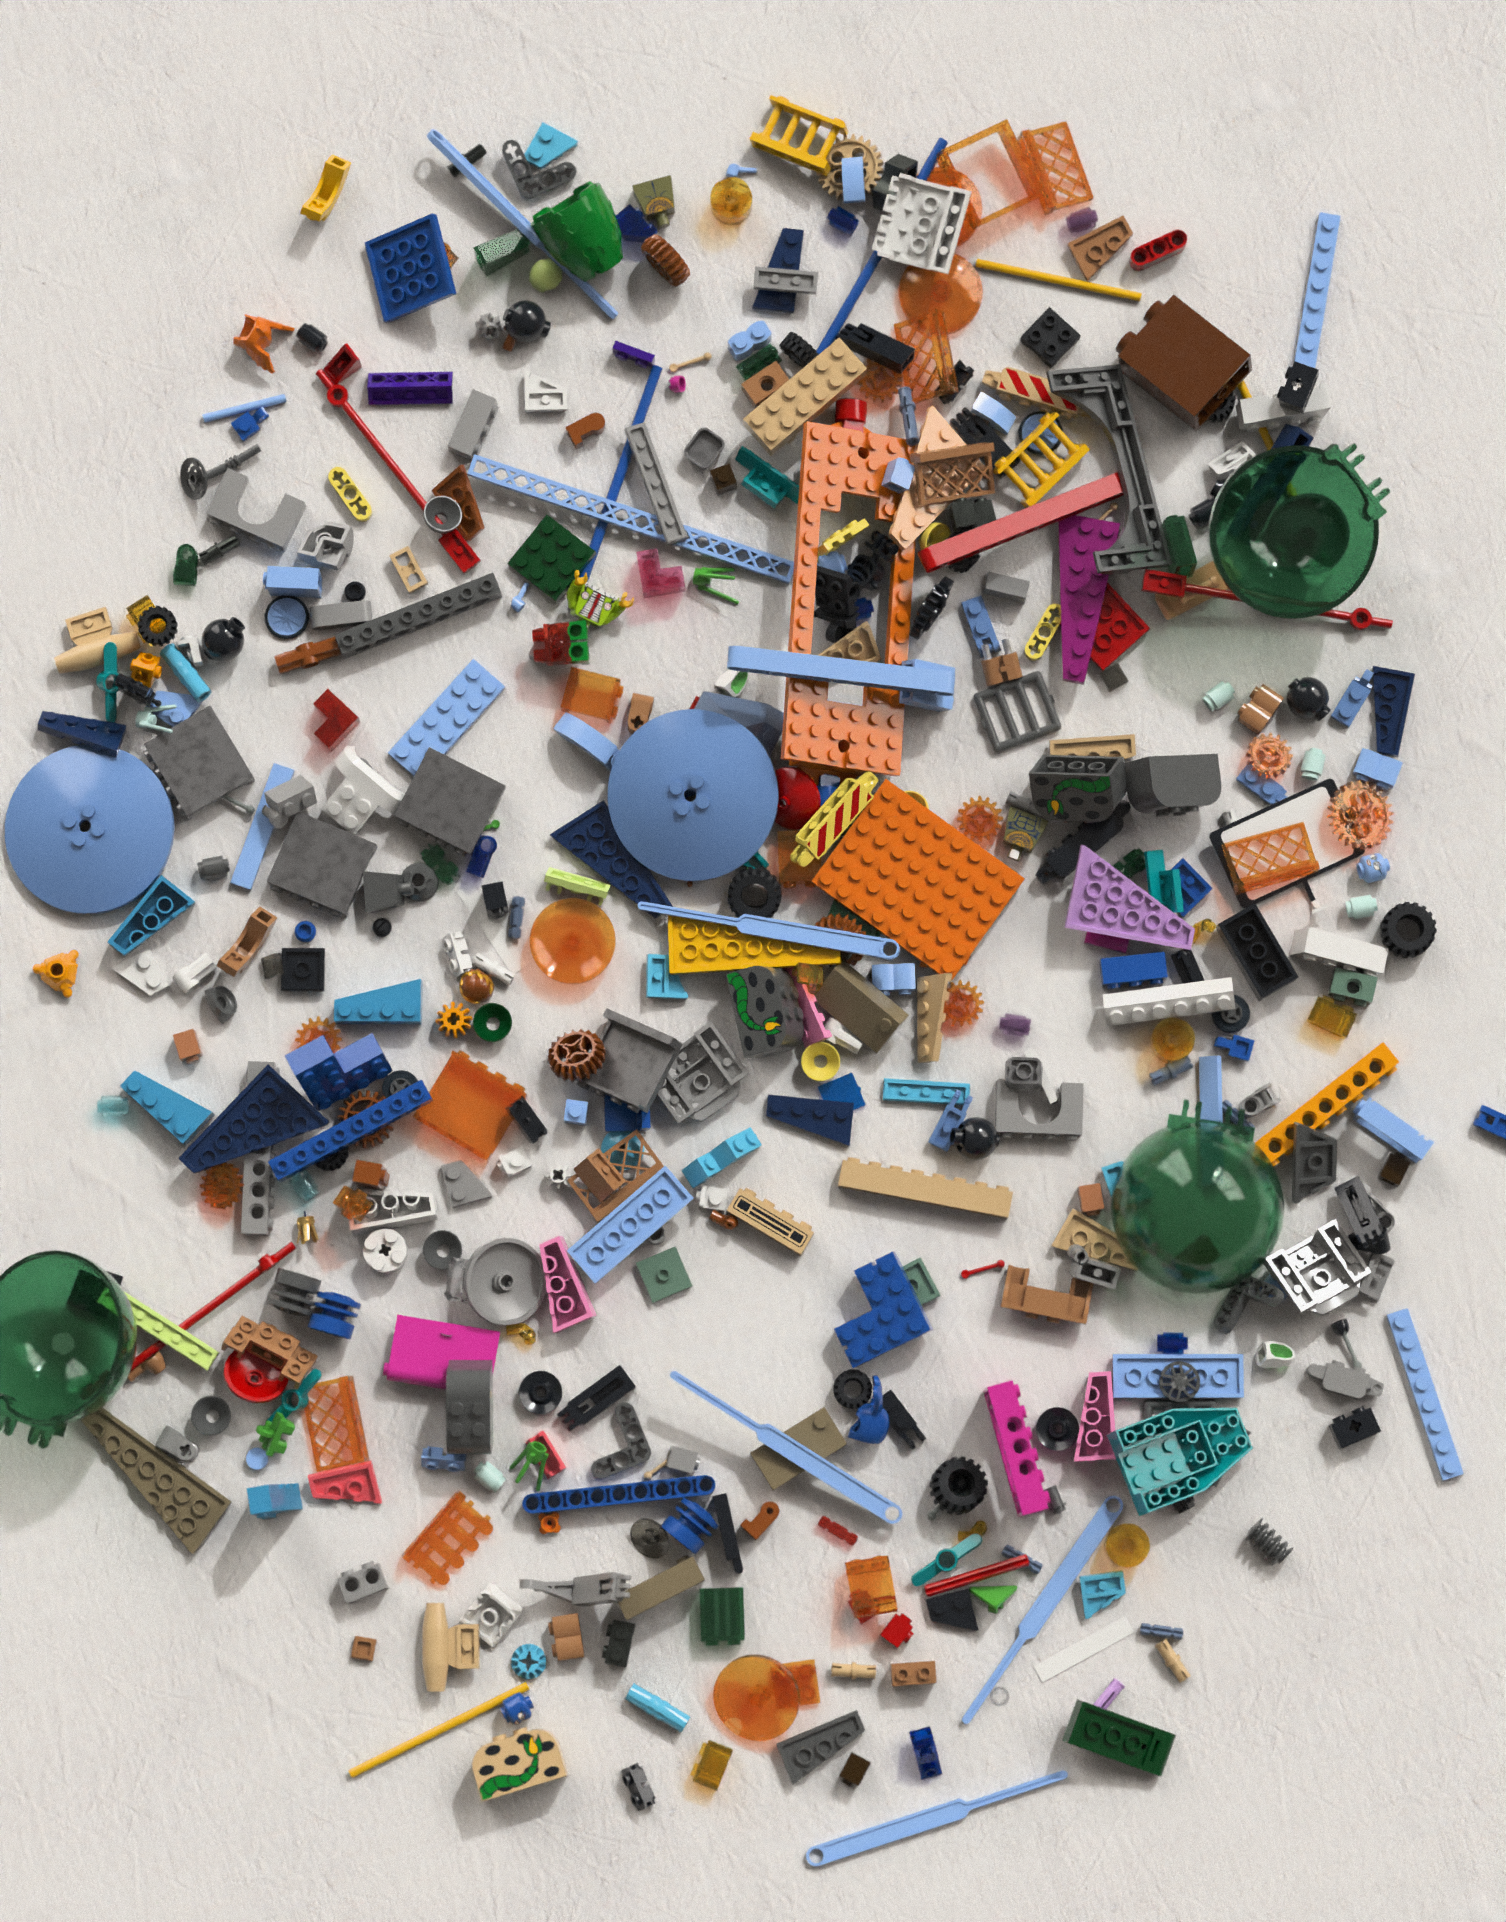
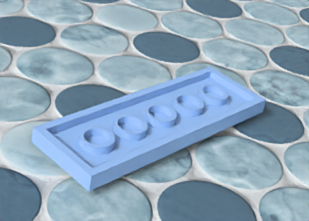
M473 659L393 746L388 754L414 776L429 747L445 755L505 689V686Z
M664 1166L570 1247L567 1252L596 1284L694 1198L672 1172Z
M1112 1354L1113 1398H1167L1160 1389L1159 1377L1162 1370L1168 1364L1177 1361L1189 1363L1197 1370L1200 1376V1387L1193 1398H1244L1243 1354ZM1174 1365L1175 1373H1180L1179 1365ZM1182 1365L1183 1373L1190 1369L1189 1367ZM1171 1368L1165 1372L1166 1375H1172ZM1191 1371L1186 1376L1188 1379L1194 1377L1195 1374L1193 1371ZM1163 1377V1383H1171V1378ZM1196 1379L1189 1383L1196 1388ZM1172 1386L1163 1387L1165 1391L1169 1393ZM1189 1386L1185 1388L1190 1395L1194 1392ZM1174 1389L1171 1397L1176 1398L1178 1390ZM1181 1391L1179 1398L1188 1397L1183 1391Z

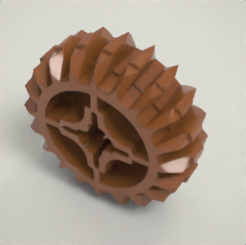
M654 234L648 237L641 245L644 257L670 285L677 287L683 284L690 276V269L684 262V259L661 236Z
M840 913L836 917L832 914L828 915L827 918L823 916L814 925L866 935V931H861L862 924H855L856 918L851 921L848 919V915L842 918ZM841 951V962L844 960L849 965L854 966L864 955Z
M572 1029V1032L569 1034L564 1032V1036H557V1042H551L552 1048L548 1049L549 1066L558 1078L561 1077L564 1082L568 1079L572 1083L575 1079L581 1082L584 1077L589 1079L591 1074L597 1075V1069H602V1063L605 1062L606 1050L604 1044L596 1033L592 1034L590 1030L584 1032L580 1029L578 1032H575Z
M366 1090L365 1097H363L361 1091H358L359 1098L357 1099L351 1094L352 1102L343 1101L348 1107L346 1109L343 1107L339 1108V1111L344 1113V1115H338L337 1119L346 1120L358 1114L359 1112L353 1111V1109L361 1103L370 1102L366 1107L367 1109L386 1099V1097L382 1096L378 1100V1092H375L373 1097H370V1090ZM388 1125L377 1133L354 1143V1146L358 1147L360 1141H362L363 1148H367V1142H370L371 1147L374 1148V1140H378L380 1144H383V1140L380 1137L383 1135L388 1139L390 1136L386 1133V1130L394 1131V1128Z

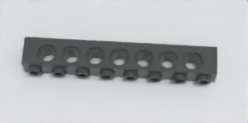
M490 573L335 634V638L344 659L499 599L502 597L494 573Z

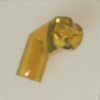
M1209 918L1193 925L1195 932L1192 943L1196 942L1201 932L1206 930L1208 933H1212L1216 928V923L1212 922V919Z
M527 1324L506 1325L507 1336L520 1335L524 1339L525 1344L532 1345L535 1343L536 1333Z
M978 1520L970 1531H958L957 1541L961 1542L974 1533H978L983 1537L987 1532L986 1523L983 1520Z

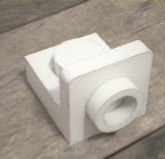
M192 635L181 637V640L176 642L179 650L191 648L187 650L189 661L193 662L196 667L204 666L198 638H193Z
M523 1146L499 1156L501 1161L497 1163L502 1174L507 1173L508 1177L532 1166Z
M702 1185V1189H697L696 1202H699V1208L725 1211L728 1189Z

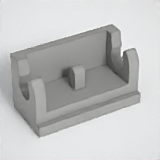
M1372 1253L1367 1263L1372 1273L1361 1280L1358 1293L1379 1301L1395 1262L1394 1259L1383 1254Z

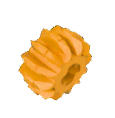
M451 1002V1009H448L447 1005L444 1004L443 1009L446 1012H437L443 1018L436 1019V1023L443 1024L438 1030L440 1032L446 1030V1037H449L451 1032H453V1037L456 1039L458 1038V1031L464 1036L466 1033L463 1028L471 1029V1025L465 1022L472 1021L473 1018L472 1016H466L470 1012L468 1008L462 1011V1003L455 1008V1003ZM453 1015H456L457 1019L460 1017V1020L456 1021V1025L448 1022L452 1019Z

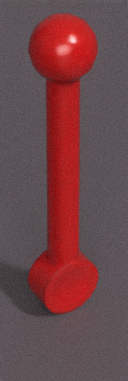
M998 1260L997 1263L970 1271L963 1270L961 1276L966 1279L969 1275L996 1267L1003 1268L1005 1262Z

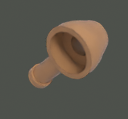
M160 1351L126 1375L127 1378L133 1382L136 1377L146 1370L154 1375L163 1371L166 1365Z

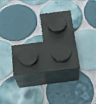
M963 497L955 499L954 503H951L949 514L953 532L964 533L996 520L992 499L980 498L974 500L973 503L972 499L966 500Z

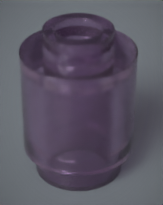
M1090 207L1070 213V216L1066 217L1070 233H1080L1096 227V222H1098L1096 211L1094 209L1091 210Z
M1005 1013L1004 1017H1000L999 1029L1005 1035L1028 1036L1031 1019L1026 1018L1024 1015Z

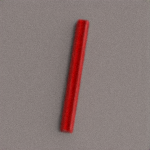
M1023 1554L927 1584L924 1589L926 1595L930 1597L1027 1567L1030 1562L1028 1556Z

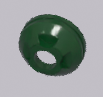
M488 1003L476 1011L473 1018V1027L481 1039L488 1042H497L504 1039L511 1031L512 1018L504 1006L497 1003ZM491 1018L498 1019L500 1022L499 1028L496 1030L488 1029V1020Z

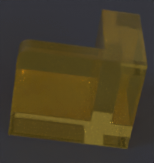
M798 962L793 968L792 976H797V982L806 984L808 993L816 995L823 986V966Z

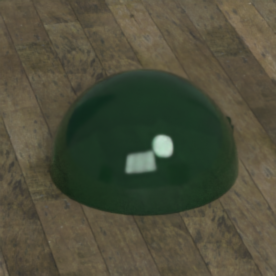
M1355 443L1349 445L1342 452L1337 444H1331L1325 450L1304 445L1269 449L1245 461L1221 486L1209 517V548L1213 563L1221 579L1242 602L1253 609L1274 617L1286 619L1307 618L1327 612L1344 602L1366 578L1378 547V519L1387 513L1386 509L1379 502L1390 493L1388 487L1384 488L1374 496L1372 491L1383 480L1378 477L1366 485L1354 468L1365 459L1363 453L1357 455L1350 462L1346 459L1356 450L1357 445Z
M1184 1099L1181 1116L1169 1114L1167 1126L1143 1139L1129 1153L1121 1165L1112 1190L1111 1216L1119 1245L1130 1262L1142 1274L1155 1283L1174 1291L1206 1294L1231 1288L1243 1282L1260 1269L1265 1259L1273 1252L1282 1230L1284 1196L1275 1167L1265 1152L1253 1141L1255 1128L1243 1126L1245 1109L1240 1108L1237 1125L1230 1124L1232 1107L1228 1106L1224 1123L1200 1119L1202 1102L1198 1101L1195 1106L1194 1118L1187 1117L1189 1100Z
M44 1251L19 1260L0 1275V1431L3 1429V1433L9 1436L15 1431L14 1429L18 1421L31 1426L27 1442L33 1445L39 1440L38 1446L41 1449L48 1447L52 1435L63 1437L67 1424L94 1414L114 1398L127 1380L134 1363L137 1348V1326L131 1304L116 1280L93 1261L66 1251Z

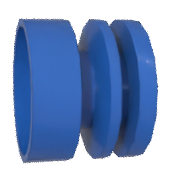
M318 1291L316 1297L324 1299L325 1303L315 1302L314 1306L322 1309V1313H311L307 1327L351 1340L355 1326L346 1320L347 1317H358V1314L349 1310L350 1307L360 1309L361 1304L345 1295Z
M683 1497L681 1502L687 1507L686 1511L676 1506L675 1509L681 1517L677 1519L669 1515L661 1527L696 1555L704 1546V1542L699 1535L703 1533L711 1537L712 1534L705 1529L706 1526L709 1525L714 1530H717L719 1525L716 1524L712 1515L700 1505Z

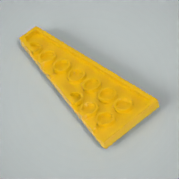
M668 915L669 971L671 975L738 971L752 966L789 968L841 964V951L742 934L737 927Z

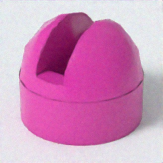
M682 375L673 376L669 379L668 382H670L671 386L668 387L672 392L679 393L685 391L686 381Z

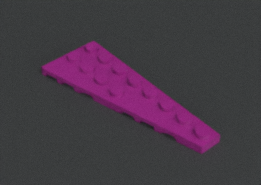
M1074 515L1058 522L1063 681L1084 685L1110 575L1097 573L1093 552L1109 549L1117 540L1121 525L1120 523Z

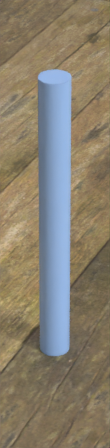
M285 394L202 414L205 423L257 410L261 407L265 408L285 403L286 398Z

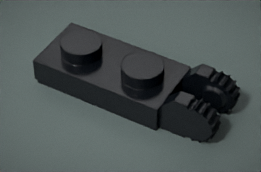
M890 1389L883 1395V1408L889 1415V1424L898 1436L902 1437L910 1449L913 1450L915 1448L914 1442L906 1435V1432L912 1428L922 1442L926 1440V1437L916 1426L917 1423L893 1391Z

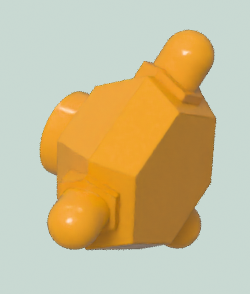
M71 950L68 954L60 953L45 959L44 963L35 964L32 970L34 973L40 974L41 980L55 991L59 990V992L62 991L63 996L69 998L72 996L71 987L75 984L78 967L75 960L78 958L79 953L76 950Z

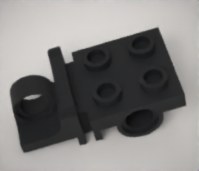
M817 565L815 598L816 605L820 607L814 611V617L830 622L826 629L825 637L827 641L836 643L857 628L856 618L860 614L856 612L859 610V607L855 606L854 603L860 596L861 587L858 583L851 581V576Z

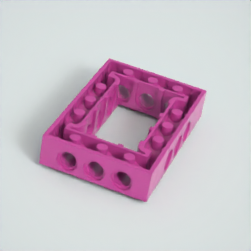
M1013 1380L988 1386L983 1390L1017 1515L1020 1517L1048 1509L1047 1504H1050L1051 1501L1048 1491H1043L1041 1484L1045 1482L1042 1469L1038 1470L1035 1461H1038L1039 1458L1036 1448H1031L1030 1440L1033 1439L1030 1426H1025L1024 1418H1027L1024 1405L1020 1406L1018 1398L1021 1396L1018 1383L1014 1384ZM1008 1422H1011L1015 1425V1432H1011L1010 1430H1008ZM1014 1443L1021 1446L1022 1451L1020 1454L1014 1451ZM1020 1464L1027 1467L1028 1472L1026 1475L1020 1473Z

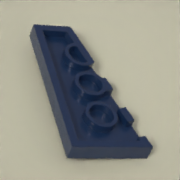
M782 229L768 268L800 269L804 230ZM759 290L752 309L794 313L797 293Z
M1373 666L1377 753L1398 757L1415 673Z
M42 711L38 721V731L61 739L65 737L71 738L73 743L91 745L93 750L99 752L102 749L110 752V756L117 758L126 733V725Z
M768 1094L767 1117L850 1146L854 1103Z

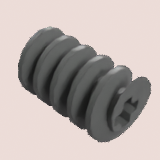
M1261 1518L1247 1532L1246 1540L1248 1541L1253 1538L1252 1546L1260 1545L1259 1553L1266 1550L1264 1558L1273 1557L1271 1565L1281 1563L1294 1548L1286 1550L1288 1542L1285 1541L1280 1544L1282 1536L1273 1537L1275 1530L1267 1531L1269 1524L1261 1525L1263 1520Z

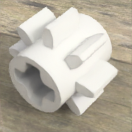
M557 1162V1167L555 1168L549 1165L548 1167L551 1172L550 1174H545L546 1178H551L548 1185L552 1186L555 1183L558 1190H560V1185L563 1183L568 1186L566 1180L572 1177V1174H566L569 1168L568 1165L564 1168L560 1167L559 1162ZM563 1171V1180H554V1172L560 1173Z

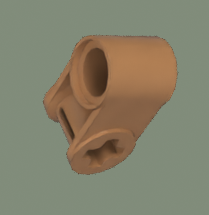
M633 693L628 717V730L631 734L648 722L654 697ZM636 721H640L638 728L634 727Z

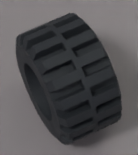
M748 867L747 870H741L730 882L728 904H730V909L732 912H735L737 918L743 914L771 918L777 912L781 903V885L777 881V877L770 874V871L767 869L765 871L762 870V867ZM749 884L763 886L767 891L766 902L760 906L746 904L742 899L743 889Z
M1404 902L1403 904H1397L1384 916L1381 922L1380 936L1383 938L1382 943L1383 945L1386 944L1389 949L1388 951H1393L1397 957L1401 955L1402 958H1413L1419 954L1421 955L1431 946L1435 939L1434 936L1437 928H1435V919L1433 920L1431 917L1433 914L1431 912L1428 913L1425 910V906H1418L1419 903L1414 902L1410 904V902ZM1408 918L1418 924L1420 936L1417 940L1408 942L1399 937L1396 925L1401 919Z
M961 1456L959 1459L953 1457L943 1462L936 1469L931 1477L932 1481L929 1487L932 1488L930 1495L935 1497L933 1502L935 1505L937 1503L941 1505L939 1509L942 1511L946 1509L948 1510L947 1513L951 1515L954 1512L956 1515H961L964 1512L965 1514L969 1513L983 1501L984 1495L987 1494L988 1490L986 1489L988 1480H984L986 1473L979 1470L981 1468L979 1463L974 1465L975 1460L971 1458L967 1461L966 1457ZM959 1475L968 1482V1496L959 1497L951 1492L948 1486L949 1476Z

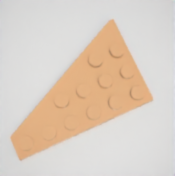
M932 405L926 410V418L920 429V441L915 445L913 453L966 444ZM978 459L975 465L982 470L984 465ZM961 460L957 468L964 473L969 464ZM944 462L938 470L945 476L951 467ZM927 465L921 466L922 475L927 479L932 470ZM972 468L967 477L973 481L979 473ZM914 471L909 490L900 494L899 506L897 511H895L894 521L888 536L898 545L901 551L905 550L953 500L919 505ZM954 471L949 480L956 485L961 476ZM935 474L930 482L937 488L943 479ZM964 480L959 489L963 491L969 483ZM946 483L941 492L948 496L953 488ZM929 486L924 490L925 499H930L935 492Z

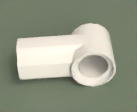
M205 953L191 965L185 966L176 972L172 979L184 994L187 995L200 985V981L216 970L217 966Z
M829 1017L824 1028L825 1030H830L832 1037L827 1040L857 1054L863 1041L839 1021Z

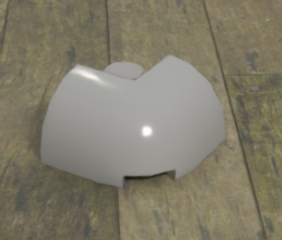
M324 522V525L308 530L299 546L297 554L308 565L319 568V570H323L324 567L339 570L345 557H350L354 543L353 530L351 526Z

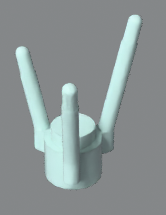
M174 704L145 707L144 711L137 712L136 727L171 734L173 732L171 729L156 725L157 716L153 715V712L175 709L177 706Z

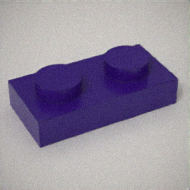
M615 340L612 350L613 354H616V358L627 361V359L632 360L637 366L647 368V366L652 368L655 362V355Z

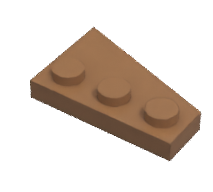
M1123 215L1067 244L1086 281L1133 236V232Z

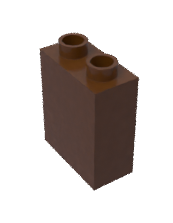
M1173 294L1165 304L1158 300L1148 309L1144 316V321L1147 324L1137 335L1132 331L1126 333L1117 344L1116 352L1119 353L1118 362L1125 376L1197 432L1252 371L1251 354Z

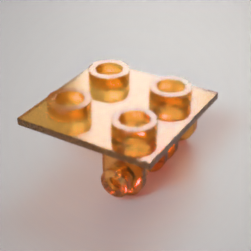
M814 1659L771 1665L777 1709L821 1703Z

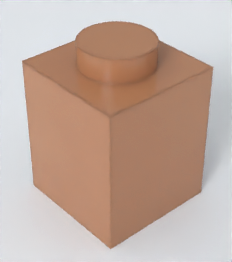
M194 1029L173 1035L178 1055L182 1062L186 1061L187 1064L199 1060L198 1057L203 1056Z
M1100 1183L1079 1186L1077 1190L1081 1213H1087V1217L1100 1215V1211L1104 1210Z

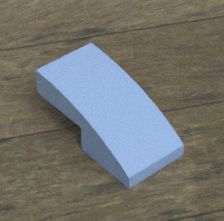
M863 157L842 158L844 204L865 202Z
M982 392L971 410V413L990 421L988 424L990 427L1006 435L1016 419V416L1006 407Z

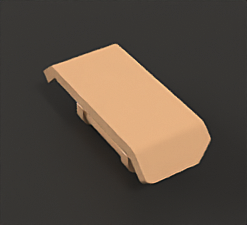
M1220 557L1185 575L1187 576L1186 583L1221 590H1228L1238 583V579L1230 564ZM1185 592L1183 598L1155 594V600L1167 620L1175 618L1213 598L1212 596Z

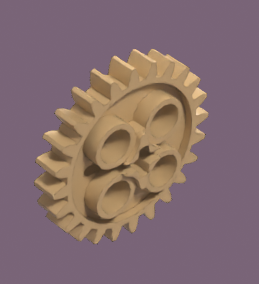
M852 134L851 139L844 135L842 141L836 137V143L832 145L826 158L831 168L828 176L816 172L817 176L820 177L818 179L819 184H823L822 188L824 191L829 190L828 194L830 197L836 193V199L839 201L843 196V183H837L836 180L842 176V161L834 163L833 160L836 157L852 158L856 154L862 153L864 154L863 164H868V166H864V173L867 174L864 178L865 192L871 195L870 188H874L877 185L875 181H880L881 176L878 174L884 172L883 168L880 167L884 165L883 160L880 159L882 155L880 152H876V145L871 146L870 139L864 143L863 136L856 140L855 134Z

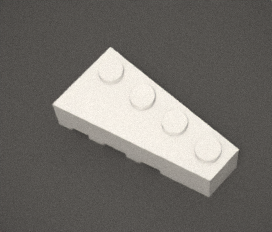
M1327 383L1319 384V389L1312 391L1304 414L1280 406L1279 398H1277L1278 393L1274 394L1273 398H1269V395L1241 399L1236 405V412L1240 430L1247 429V432L1257 431L1261 427L1275 429L1285 424L1297 426L1301 422L1316 424L1323 419L1331 408Z
M1308 927L1295 930L1290 956L1321 962L1331 967H1342L1344 970L1353 972L1360 971L1363 974L1375 977L1384 973L1389 949Z
M344 1189L350 1230L353 1235L438 1220L433 1193Z

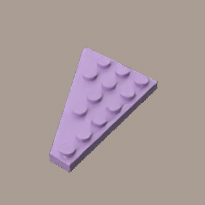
M1080 845L1065 928L1191 950L1195 932L1192 926L1088 847Z

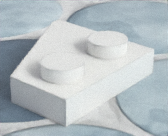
M524 370L525 412L568 411L567 388L553 384L550 380L540 378L530 371Z
M1243 441L1208 463L1209 469L1220 480L1265 467L1264 462Z
M150 948L113 967L114 971L149 996H153L170 987Z

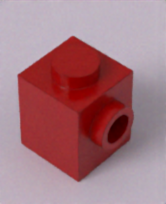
M903 1613L900 1616L895 1614L880 1635L898 1648L902 1642L907 1643L914 1634L911 1631L913 1626L910 1625L912 1620Z

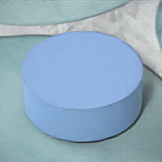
M261 1448L251 1449L246 1456L248 1466L255 1470L263 1469L269 1460L266 1451Z

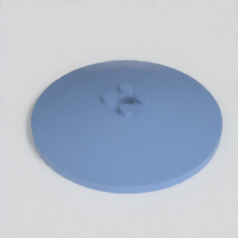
M701 709L677 710L658 716L645 723L624 743L616 756L609 776L608 808L612 824L620 841L641 864L658 874L684 881L708 880L738 869L748 862L763 846L771 832L777 815L779 800L778 780L775 768L766 749L758 738L745 726L728 716L713 711ZM688 789H693L696 792V799L692 802L685 798V792Z
M88 744L61 749L50 754L32 767L14 791L5 819L6 849L12 867L27 889L45 903L60 910L76 914H99L113 911L139 898L155 883L169 859L174 840L172 805L166 789L156 774L145 763L126 751L119 749L116 758L110 756V752L102 749L100 752L93 750L92 746ZM84 821H89L91 824V828L87 832H82L80 829V825Z

